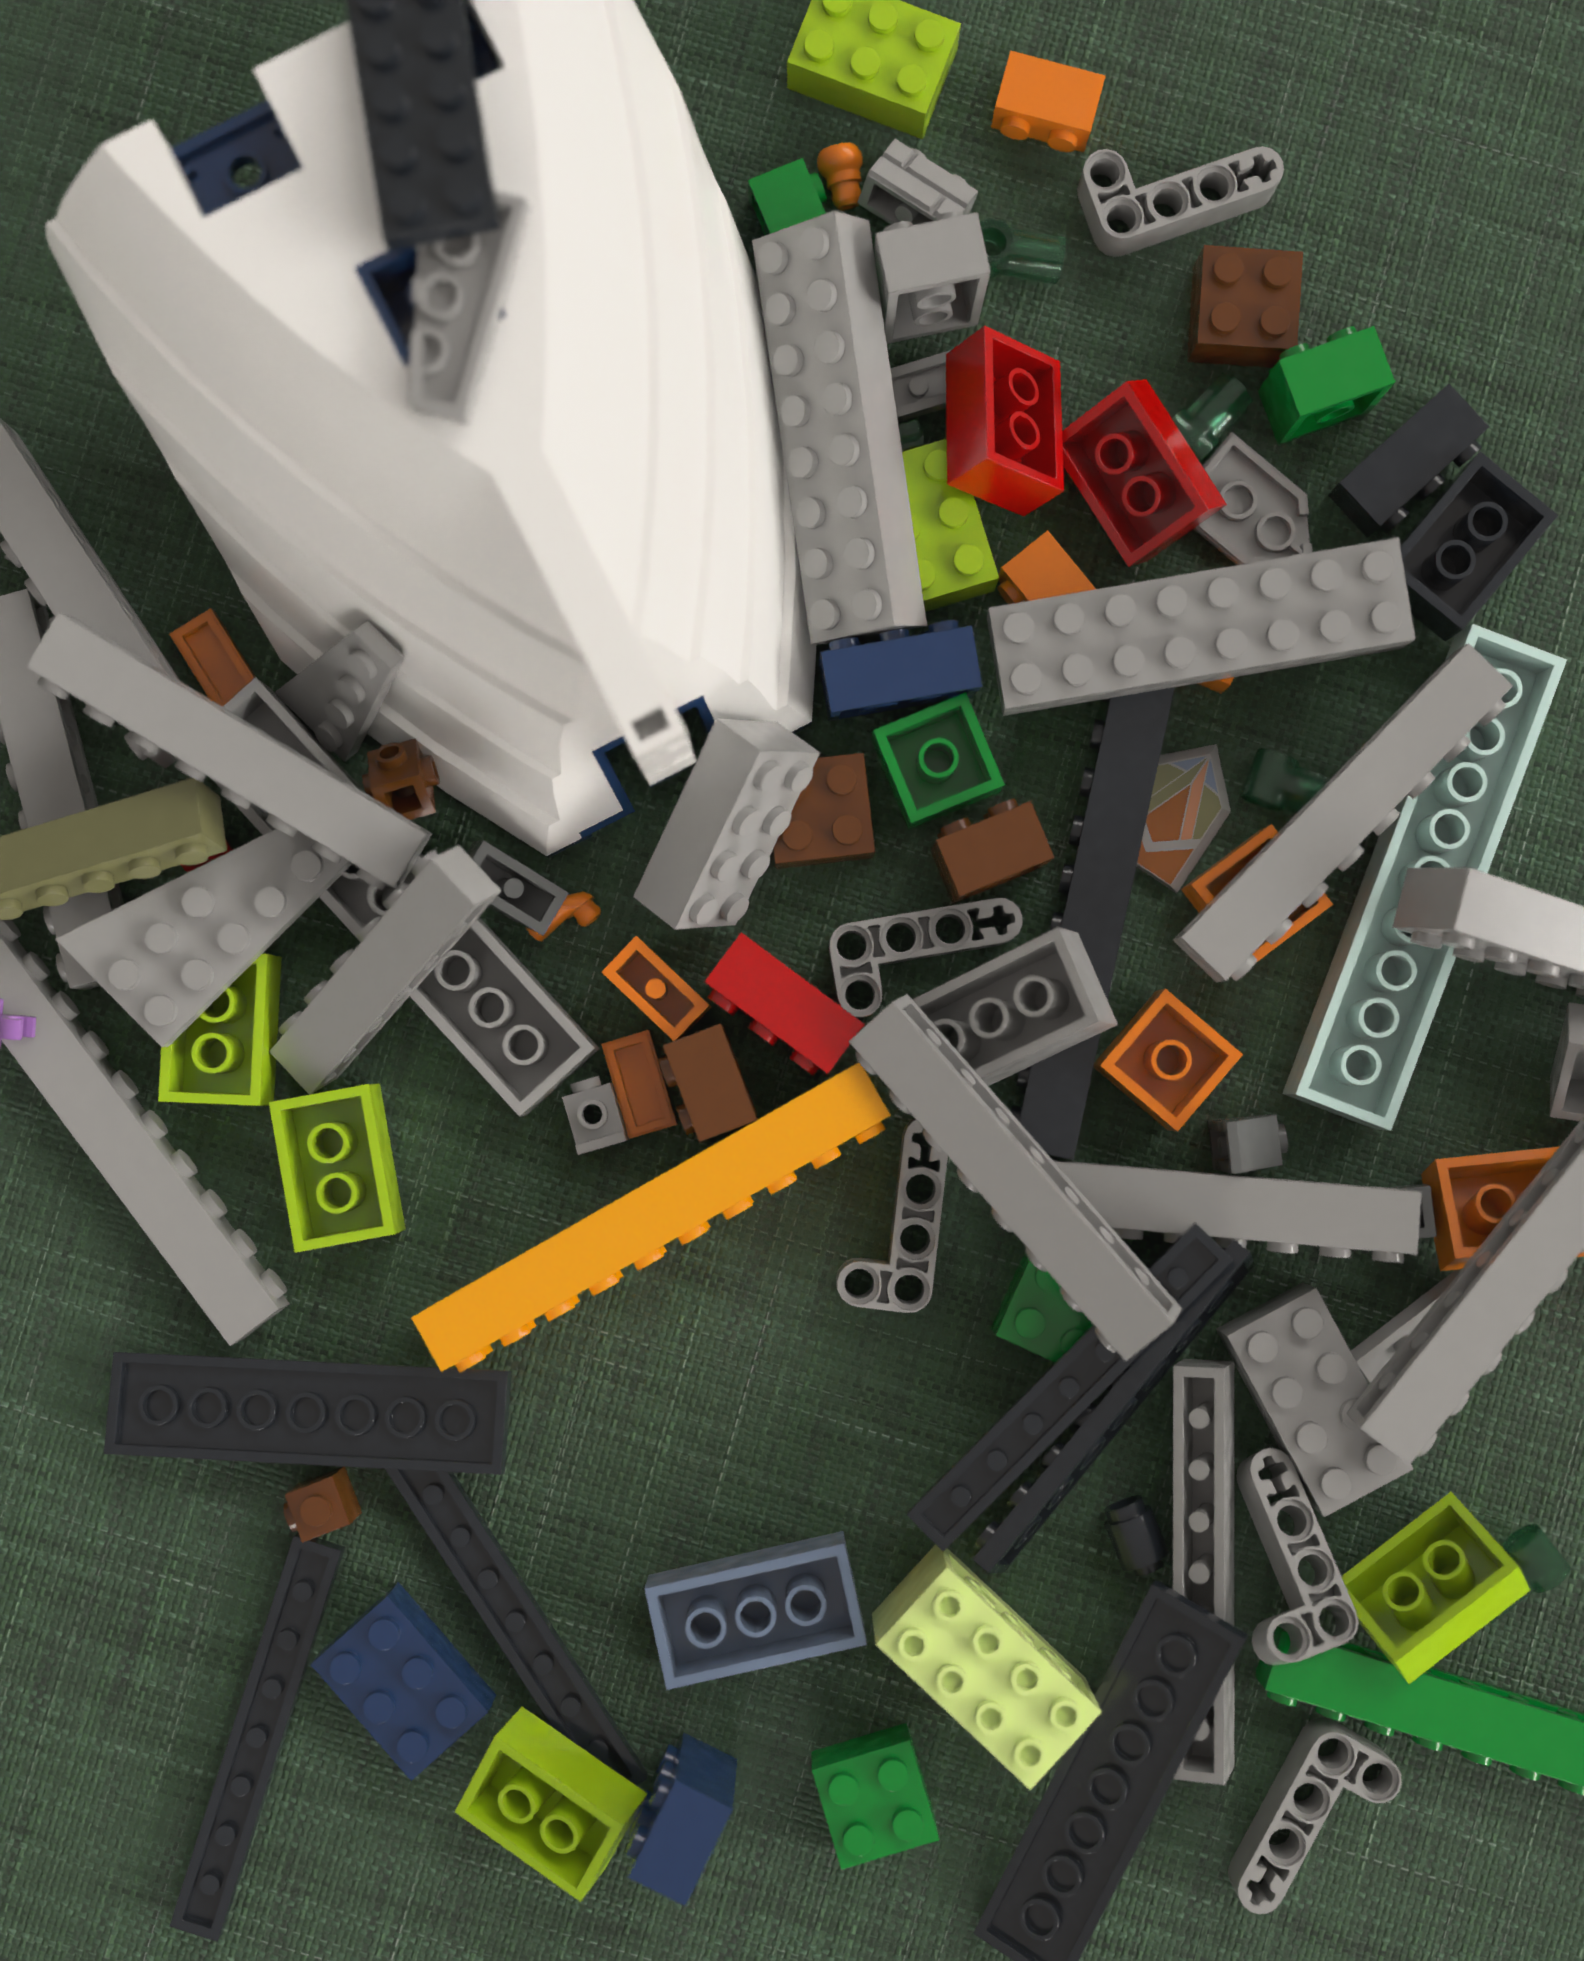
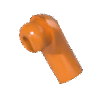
M582 891L568 894L544 936L528 928L526 929L533 938L543 941L561 923L573 916L580 926H589L601 915V908L593 902L594 896Z

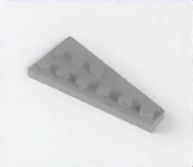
M276 828L55 940L161 1047L168 1048L353 863L343 857L339 863H335L320 855L311 848L315 840L299 830L296 831L294 836H290Z

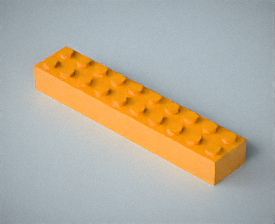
M857 1062L434 1303L411 1318L441 1372L455 1365L460 1373L486 1358V1355L493 1351L491 1343L500 1339L502 1345L506 1347L530 1333V1330L537 1326L533 1319L544 1314L549 1322L574 1308L575 1304L580 1302L577 1294L589 1288L592 1295L595 1296L618 1283L619 1279L624 1277L621 1269L633 1263L637 1271L662 1258L664 1253L667 1252L664 1245L678 1237L680 1243L684 1245L704 1234L711 1227L707 1220L722 1212L726 1220L748 1209L754 1202L751 1195L767 1187L772 1195L795 1182L797 1176L794 1170L811 1161L814 1168L817 1169L839 1157L841 1152L837 1146L855 1136L857 1142L861 1144L886 1129L882 1120L891 1115L865 1069Z

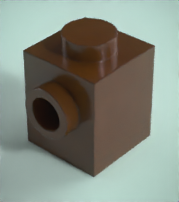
M343 1466L298 1483L285 1494L287 1502L283 1505L287 1524L293 1532L298 1531L302 1543L347 1526L362 1513L347 1470Z

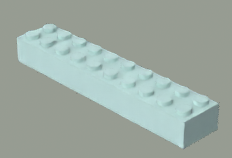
M1471 624L1454 636L1446 660L1452 653L1469 643L1513 685L1501 698L1506 706L1486 726L1483 727L1478 722L1465 735L1471 742L1455 759L1448 763L1442 758L1430 771L1436 778L1420 795L1412 799L1407 794L1395 807L1400 815L1379 835L1282 1093L1376 1130H1392L1456 958L1452 955L1453 947L1443 944L1441 949L1417 945L1410 942L1411 933L1392 927L1407 869L1473 868L1488 873L1567 659L1475 624Z

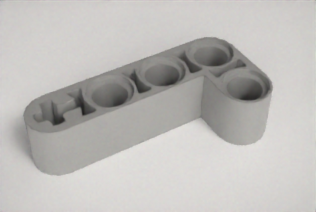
M1264 146L1255 147L1135 188L1123 157L1116 151L1103 149L1092 153L1085 161L1077 193L1096 246L1105 255L1117 257L1266 205L1282 179L1284 165L1280 155L1273 149ZM1094 175L1107 176L1113 185L1110 187L1098 186L1091 177ZM1200 189H1214L1219 193L1221 199L1216 201L1208 200L1202 195ZM1156 204H1166L1174 210L1175 215L1171 217L1161 216L1157 213L1154 206ZM1116 219L1121 220L1127 224L1130 231L1125 233L1115 232L1109 227L1107 222Z
M994 898L851 922L839 926L833 932L829 941V956L839 1006L856 1018H865L873 1014L879 1008L882 1001V985L878 967L880 965L999 946L1011 941L1019 934L1022 927V914L1019 907L1006 898ZM993 909H998L1001 917H1009L1010 924L1003 928V935H998L995 927H987L976 931L980 940H972L973 923L968 914L969 912H975L974 922L989 919L993 916ZM952 917L960 923L962 936L958 942L947 944L938 938L936 924L939 919ZM903 925L909 928L914 937L911 949L905 952H897L888 945L886 934L891 927ZM848 933L859 935L865 943L864 955L856 960L843 958L837 950V942L843 935ZM864 982L871 987L873 1001L868 1008L857 1010L847 1003L845 991L850 984Z
M916 1118L909 1121L902 1134L888 1261L861 1257L851 1258L845 1261L838 1269L836 1276L837 1290L841 1298L849 1305L912 1313L923 1309L930 1301L933 1291L948 1155L945 1152L940 1153L929 1145L927 1160H937L936 1170L923 1165L908 1167L910 1156L920 1160L921 1147L918 1143L912 1141L913 1133H920L923 1130L922 1125ZM919 1174L929 1176L933 1182L932 1195L923 1202L912 1201L906 1194L907 1182L911 1177ZM917 1224L923 1226L928 1234L925 1246L918 1251H909L902 1247L900 1242L902 1231L910 1225ZM855 1269L867 1270L873 1277L871 1288L868 1292L861 1295L850 1293L844 1284L846 1276ZM904 1275H914L922 1281L921 1293L913 1300L905 1301L895 1295V1284Z
M1275 1448L1263 1449L1249 1456L1241 1462L1237 1469V1483L1290 1609L1258 1623L1253 1631L1252 1645L1258 1658L1267 1664L1276 1666L1298 1662L1351 1640L1357 1632L1358 1617L1289 1456ZM1269 1468L1272 1478L1261 1480L1258 1471ZM1279 1493L1282 1494V1499L1271 1504L1269 1503L1268 1497ZM1280 1510L1288 1513L1293 1519L1294 1532L1291 1536L1282 1532L1278 1526L1277 1516ZM1301 1559L1309 1562L1314 1569L1315 1579L1312 1585H1307L1299 1576L1298 1564ZM1322 1609L1328 1610L1335 1618L1336 1628L1332 1636L1325 1633L1320 1626L1319 1615ZM1277 1626L1286 1630L1290 1637V1649L1286 1654L1277 1650L1273 1642V1632Z
M1320 1717L1307 1722L1283 1763L1228 1868L1229 1880L1246 1909L1256 1914H1267L1275 1910L1282 1902L1343 1787L1374 1803H1386L1394 1799L1401 1788V1773L1397 1765L1377 1744L1332 1719ZM1330 1738L1338 1739L1337 1748L1332 1754L1328 1756L1318 1755L1319 1746L1323 1741ZM1377 1763L1382 1764L1381 1773L1376 1779L1372 1781L1363 1780L1364 1771L1368 1766ZM1307 1783L1314 1784L1313 1793L1309 1798L1300 1801L1293 1799L1294 1793L1299 1786ZM1285 1828L1290 1830L1289 1837L1284 1843L1280 1845L1269 1844L1270 1837L1275 1831ZM1250 1880H1253V1882H1251L1250 1885H1249V1887H1248L1247 1883H1248Z

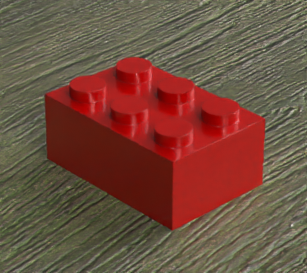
M985 325L946 354L947 485L1023 517L1064 492L1060 361Z
M1147 379L1126 381L1062 431L1063 466L1128 567L1149 561L1227 505Z
M740 933L704 981L713 989L708 996L709 999L732 1016L739 1009L754 1019L748 1028L772 1046L775 1045L778 1039H781L794 1049L789 1058L812 1076H814L818 1069L828 1074L851 1044L849 1041L865 1025L743 933Z

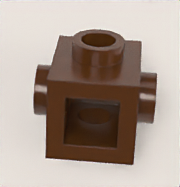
M416 738L400 743H388L379 749L367 752L369 773L362 775L366 794L409 820L436 813L433 786L440 784L438 770L431 755L423 757Z

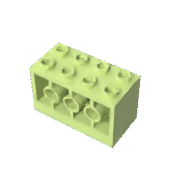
M935 1544L872 1613L876 1645L1030 1790L1102 1712L1086 1678L948 1548L943 1552Z

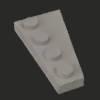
M496 191L502 229L416 246L418 248L417 278H413L412 301L415 303V329L411 331L408 405L414 412L465 425L469 424L531 207L526 198Z
M367 620L274 693L314 731L318 742L325 749L335 752L345 762L359 751L405 657Z

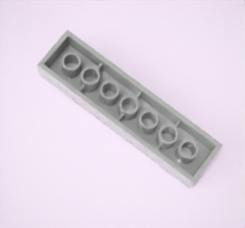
M832 211L752 240L811 644H829L831 641L858 637L859 641L879 637L878 634L896 629L911 630L927 626L870 224L867 219Z
M1399 538L989 608L987 614L1003 716L1398 650L1415 640Z

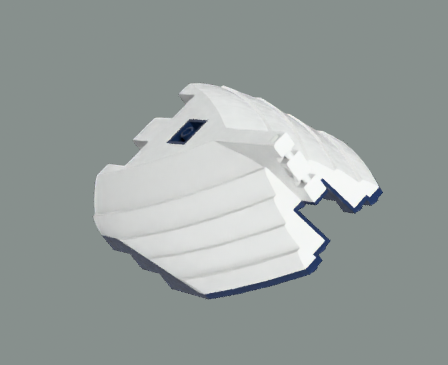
M465 0L464 5L495 191L526 198L531 207L468 425L417 413L408 405L411 331L415 329V303L412 301L413 278H417L418 248L415 246L389 252L383 240L349 22L254 68L253 70L269 100L173 148L169 146L153 120L102 144L84 165L60 204L56 218L46 223V238L115 378L145 423L166 459L175 479L224 558L242 595L281 661L296 674H299L368 620L405 659L367 734L382 745L392 742L400 743L416 738L423 757L431 755L434 759L440 779V784L437 785L439 788L550 858L592 836L591 833L635 812L605 752L626 741L628 742L650 787L696 764L687 732L678 716L695 707L708 736L716 719L778 722L793 734L812 725L817 644H811L758 278L739 235L727 201L716 182L702 149L681 91L634 0ZM256 165L261 168L260 179L253 186L241 188L234 184L235 174L241 167Z

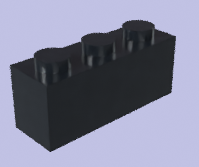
M1448 384L1341 480L1328 496L1367 538L1380 526L1388 533L1410 513L1404 505L1417 494L1422 500H1425L1446 480L1440 473L1453 461L1460 468L1482 448L1476 439L1489 428V425Z

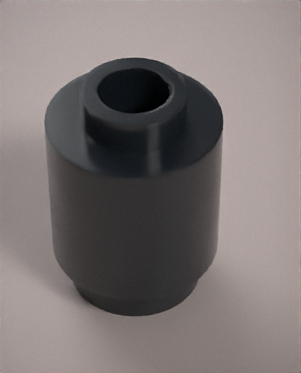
M1130 1496L1107 1506L1104 1509L1107 1517L1104 1525L1122 1570H1133L1136 1576H1143L1163 1567L1161 1559L1169 1554V1550L1150 1505L1144 1504L1142 1496Z

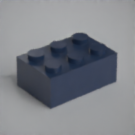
M949 620L928 625L929 631L915 636H909L908 629H896L878 634L879 639L874 643L859 645L858 637L829 642V648L827 651L820 653L819 659L828 721L939 703L965 692L968 697H973L982 687L972 626L959 628L958 620Z
M399 1582L330 1642L311 1663V1666L410 1781L489 1712L496 1697L492 1689Z
M683 1733L677 1747L670 1744L667 1745L655 1772L658 1775L652 1787L654 1793L648 1790L645 1791L647 1796L634 1817L635 1822L629 1834L632 1838L625 1855L631 1857L632 1861L628 1878L686 1906L733 1810L737 1769L736 1758L686 1733Z

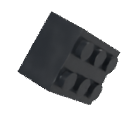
M1480 451L1460 470L1400 542L1411 614L1445 642L1461 632L1558 517V514Z

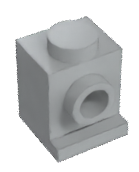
M599 1076L570 1084L573 1094L564 1096L562 1099L578 1155L629 1140L613 1083L601 1085ZM590 1104L599 1106L602 1111V1117L596 1124L589 1123L584 1117L585 1108Z

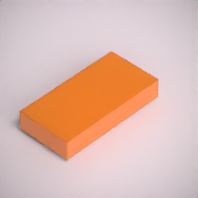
M211 608L169 634L208 698L222 707L256 677L220 618Z
M650 1030L601 1044L629 1139L678 1125Z

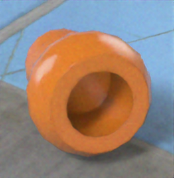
M849 142L835 144L822 149L817 159L818 171L826 179L827 188L832 193L833 205L839 210H849L859 206L858 200L861 194L859 183L862 181L860 169L863 164V156L860 149L854 143Z

